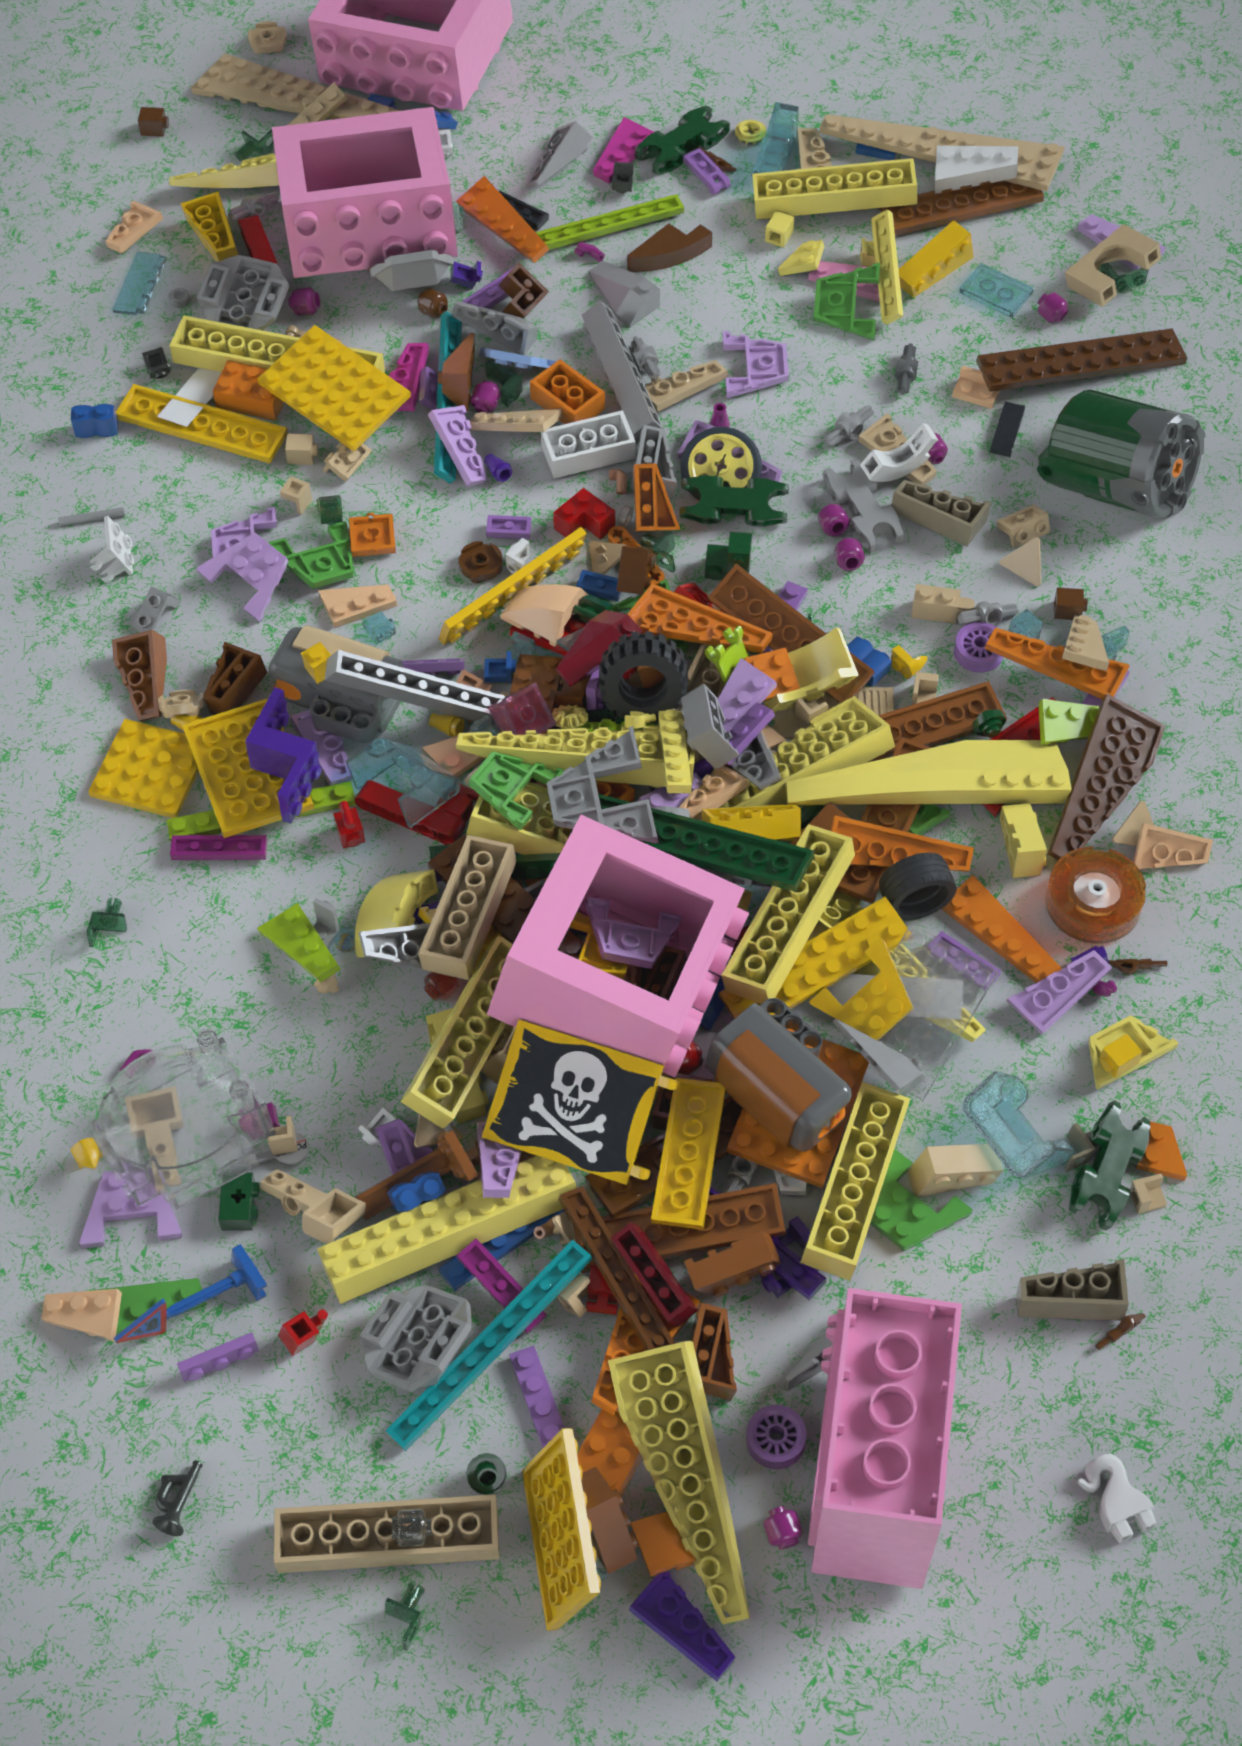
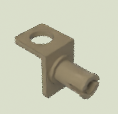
M1077 1123L1072 1125L1067 1138L1078 1153L1069 1158L1064 1167L1066 1172L1088 1163L1096 1150L1094 1146L1097 1144L1090 1141L1092 1131L1084 1133Z

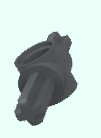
M912 343L905 345L903 356L897 358L895 378L898 380L897 392L902 396L909 393L910 384L916 380L917 375L916 346H913Z

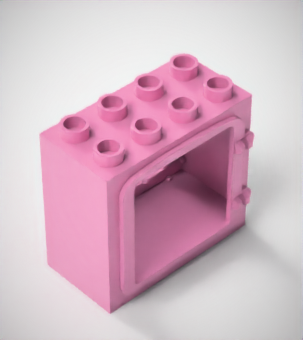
M320 0L308 18L320 83H325L329 86L335 83L337 86L360 90L366 94L375 93L395 97L402 101L430 104L441 109L450 108L463 111L472 94L478 90V83L493 56L499 52L500 44L510 28L513 18L511 0ZM387 15L442 26L436 32L385 22L383 20Z
M434 107L272 127L282 209L294 278L366 270L377 264L385 263V259L390 256L428 250L437 251L438 254L458 257L450 182Z
M580 815L507 955L487 1015L515 1028L518 1019L664 1065L662 1072L675 1078L700 1025L703 1012L706 1011L720 978L708 972V970L720 976L722 975L735 945V941L724 937V935L737 940L749 912L737 907L745 888ZM588 897L610 901L607 918L657 929L660 911L682 916L679 927L666 946L684 950L687 962L669 1001L558 951L577 910L584 916H588L586 908Z
M848 1288L845 1309L838 1308L837 1314L828 1317L827 1326L833 1328H827L826 1338L832 1342V1347L823 1349L822 1358L828 1361L823 1360L821 1363V1370L828 1374L808 1536V1546H814L811 1573L923 1589L942 1525L962 1309L961 1303Z

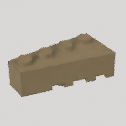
M903 480L893 494L891 506L897 515L968 547L987 522L991 502L983 501V503L973 501V497L964 495V498L952 496L951 492L946 490L936 492L932 491L930 486Z
M1124 1259L1115 1260V1263L1107 1265L1103 1263L1093 1264L1092 1267L1085 1269L1070 1268L1067 1269V1272L1055 1274L1054 1272L1021 1277L1017 1290L1018 1317L1122 1321L1129 1306Z

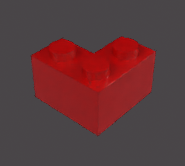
M584 487L553 512L554 530L565 538L582 527L601 540L612 527L616 526L615 510Z

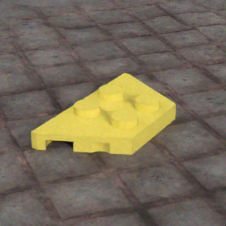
M1131 1015L1090 1036L1088 1040L1095 1087L1099 1090L1176 1049L1178 1042L1173 1038L1170 1041L1157 1034V1029L1144 1025L1140 1020ZM1128 1034L1141 1049L1142 1055L1139 1064L1114 1078L1110 1072H1106L1103 1069L1099 1059L1104 1047L1123 1035Z

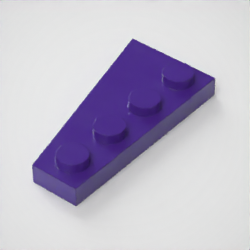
M669 1571L657 1574L630 1605L629 1611L716 1682L734 1662L735 1655L716 1631L705 1622L698 1608H694L690 1603L684 1590L680 1585L677 1586L670 1577Z

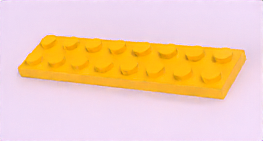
M136 384L132 385L116 410L117 419L120 421L271 464L288 434L287 427ZM172 399L203 407L187 427L157 417Z
M580 527L444 621L438 640L443 645L449 641L451 644L455 643L461 638L462 632L474 630L479 625V620L491 618L496 613L495 609L500 606L505 608L517 591L529 587L534 582L536 584L541 583L547 577L546 574L552 570L555 573L564 565V561L567 559L570 561L574 560L580 554L579 550L584 545L583 541L587 533Z
M883 897L807 941L775 998L780 999L792 1009L819 993L824 987L828 988L871 963L872 960L864 951L880 937L885 941L888 951H891L912 939V933L888 899ZM725 989L719 992V998L733 1019L738 1017L752 1004L757 1003L759 1006L761 1005V1003L726 992Z

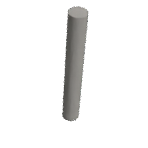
M124 507L58 517L60 526L102 520L105 516H109V518L125 516Z

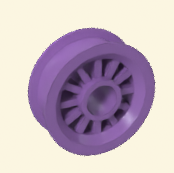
M973 622L959 630L956 636L954 656L963 668L972 672L983 673L991 671L1000 665L1003 657L985 649L986 643L995 628L994 625L985 622Z
M783 1405L765 1406L754 1413L748 1423L746 1435L748 1452L761 1466L769 1469L787 1468L796 1463L804 1452L807 1434L806 1427L799 1414L791 1408ZM772 1433H779L783 1439L774 1441L769 1436Z

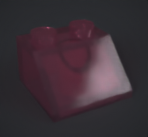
M536 683L524 686L488 706L498 728L501 731H512L514 735H525L526 730H536V734H540L557 724Z

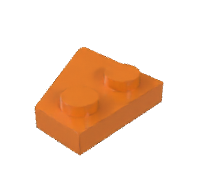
M1150 1121L1149 1143L1136 1169L1185 1181L1187 1172L1172 1126Z

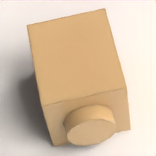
M287 434L285 447L287 464L313 465L314 456H318V443H314L313 434Z

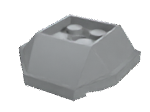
M434 250L390 256L385 259V263H380L370 268L369 276L379 281L390 292L437 285L447 268L453 265V258L451 255L438 254Z
M237 255L221 262L217 261L210 264L198 293L197 301L207 320L264 331L276 321L288 291L289 283L278 264Z
M429 1285L414 1287L403 1292L399 1290L388 1293L359 1335L369 1373L375 1378L410 1392L415 1391L419 1387L436 1385L472 1329L470 1304L464 1298Z

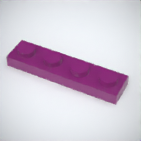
M172 835L170 857L171 860H266L268 839L267 835H233L224 838L223 835Z
M477 1238L457 1255L456 1258L503 1309L523 1290ZM544 1311L524 1329L526 1334L530 1333L547 1317Z

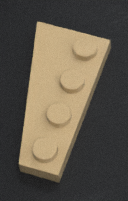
M714 360L690 367L688 372H673L671 377L660 379V377L657 380L651 379V383L644 385L655 410L659 412L727 378L728 372L720 363Z
M561 408L491 414L480 412L469 420L470 430L545 432L563 415Z
M888 413L858 436V442L871 451H891L903 445L908 439L903 435V430L899 425H895L891 421L892 417ZM927 460L916 470L905 476L914 483L926 485L936 477L937 470Z
M1085 615L1074 616L1062 659L1107 671L1109 661L1097 621Z

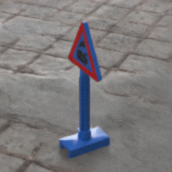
M240 1244L232 1248L231 1262L236 1271L215 1284L171 1305L168 1309H166L167 1303L165 1300L161 1299L115 1336L114 1340L116 1343L164 1334L166 1332L167 1319L178 1316L233 1287L237 1288L245 1283L255 1299L259 1301L266 1297L263 1288L267 1287V1283Z

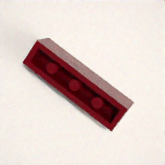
M630 1222L611 1237L617 1249L669 1323L679 1326L699 1311L641 1227Z

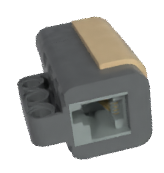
M305 625L303 628H291L269 664V672L272 677L276 678L273 688L282 689L287 702L310 709L313 725L320 730L359 743L370 742L377 731L383 733L401 701L328 682L325 679L317 684L306 670L301 653L321 641L331 655L341 650L404 668L403 661L391 657L388 651Z

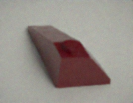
M605 610L588 622L555 671L569 687H572L599 669L602 655L605 650H609V645L613 641L619 642L620 636L626 634L628 637L631 636L632 632L636 631L642 634L643 631L628 614Z

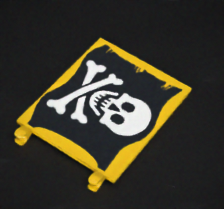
M518 1019L482 1138L625 1185L628 1184L630 1175L646 1180L650 1176V1170L633 1164L657 1087L661 1086L666 1089L676 1090L678 1081L661 1076L664 1065Z

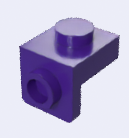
M455 261L451 265L450 282L473 289L475 284L482 279L483 271L481 270L480 261H477L473 268Z

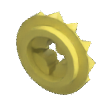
M744 120L736 126L735 137L739 138V142L745 141L746 145L748 143L755 145L756 142H762L763 138H766L767 130L765 125L757 120Z
M561 705L559 708L553 709L551 714V722L564 729H574L588 721V713H586L585 708H579L578 705Z

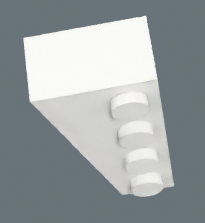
M937 146L935 194L942 193V190L952 189V191L958 190L960 187L972 185V187L978 186L980 183L987 181L993 183L1017 178L1018 147Z

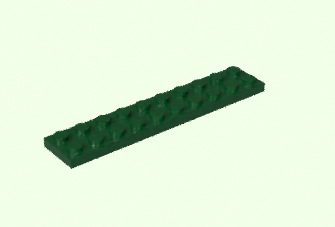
M598 794L601 809L632 803ZM651 808L658 843L641 841L689 864L793 892L797 891L814 858V850L655 808Z

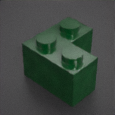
M730 532L728 546L707 544L704 579L723 580L735 564H738L750 573L752 533Z

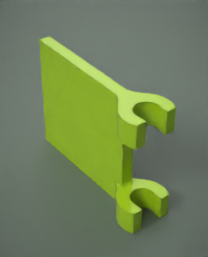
M737 626L733 632L731 627H728L723 632L724 638L731 643L726 650L722 644H719L714 650L712 646H709L704 651L706 657L716 665L724 685H726L739 660L749 657L742 642L744 633L741 626Z

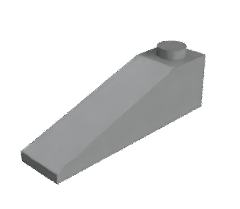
M431 923L359 932L364 957L422 968L418 953Z

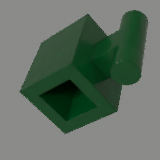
M588 594L581 598L579 606H574L572 613L576 614V619L588 623L603 611H611L613 604Z

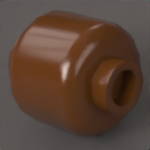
M426 289L417 298L419 311L430 318L438 319L441 317V314L448 310L447 297L435 289Z

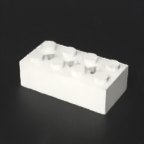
M623 410L551 427L545 432H541V448L553 479L636 459V441Z

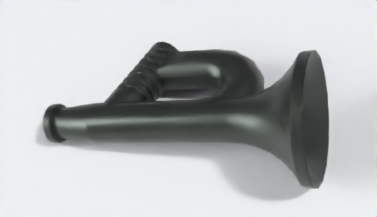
M193 1461V1465L187 1474L162 1475L161 1486L155 1501L159 1510L166 1514L156 1516L152 1521L153 1525L161 1532L176 1537L183 1534L184 1529L180 1524V1514L196 1482L200 1468L203 1467V1464L199 1461ZM173 1485L181 1486L174 1501L168 1502L167 1497Z

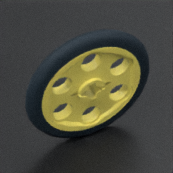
M713 427L695 435L685 447L680 461L682 479L701 475L717 476L718 474L719 477L724 479L723 482L729 483L730 487L747 488L748 479L760 478L762 472V459L753 440L745 433L730 427ZM716 440H720L724 444L723 449L720 451H715L711 447L712 443ZM733 449H743L744 455L741 458H734L731 454ZM698 454H704L707 457V461L702 465L694 461ZM724 458V466L726 467V469H721V471H719L718 474V469L715 465H720V463L723 462ZM745 469L747 471L746 478H736V470ZM688 491L695 499L700 501V496L697 493Z

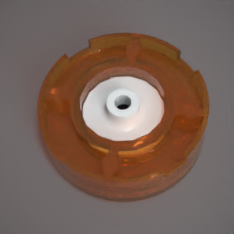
M1093 846L1078 848L1061 857L1052 869L1045 898L1047 911L1055 925L1074 939L1095 944L1113 942L1129 934L1137 925L1145 903L1146 882L1136 864L1120 852L1109 849L1108 852L1093 850Z

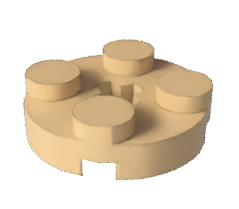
M273 21L260 22L256 24V28L250 29L248 32L249 45L256 54L282 52L287 42L286 30L283 26L281 28Z
M195 690L169 692L170 697L164 699V695L158 698L159 710L163 712L165 718H172L177 716V714L196 716L200 714V709L205 706L204 694L200 692V695H196Z

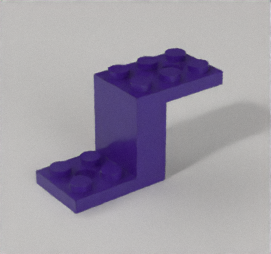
M275 687L245 743L252 769L285 779L277 795L282 821L291 824L295 816H299L305 797H309L312 784L315 779L319 778L322 767L319 765V752H317L316 742L281 731L289 722V714L287 713V701L285 700L284 691Z

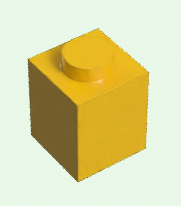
M320 641L301 653L306 670L317 684L325 679L327 658L331 656Z
M1125 1034L1104 1047L1099 1060L1103 1069L1106 1072H1110L1114 1078H1117L1139 1064L1142 1051L1128 1034Z

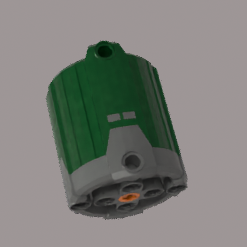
M1091 389L1084 390L1072 397L1060 412L1053 427L1049 445L1038 456L1039 465L1037 472L1044 481L1059 488L1077 492L1094 500L1155 518H1169L1177 511L1184 509L1192 493L1191 488L1198 473L1201 455L1204 454L1205 431L1200 426L1199 421L1195 420L1191 415Z

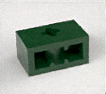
M253 1172L222 1173L218 1215L222 1231L253 1230V1221L258 1220V1206L254 1205L255 1197H259L260 1184L255 1182Z

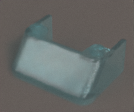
M375 739L346 761L354 785L358 790L362 788L367 780L375 779L394 764L410 775L409 779L414 787L398 798L407 826L410 828L460 791L458 779L453 774L414 747L388 739Z

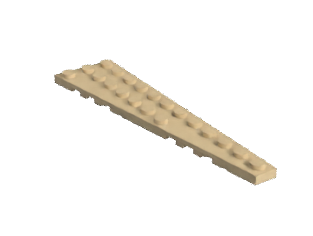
M224 53L191 86L192 94L212 98L218 95L223 96L224 100L231 101L234 98L239 99L241 103L245 104L256 102L261 107H270L300 114L328 87ZM343 92L348 99L329 116V119L334 120L337 118L397 112L400 110Z
M829 114L825 115L819 128V133L934 163H936L937 146L1018 147L1017 178L1004 181L1046 192L1065 150V146H1058L1055 143L1043 144L940 130L935 127L925 128Z

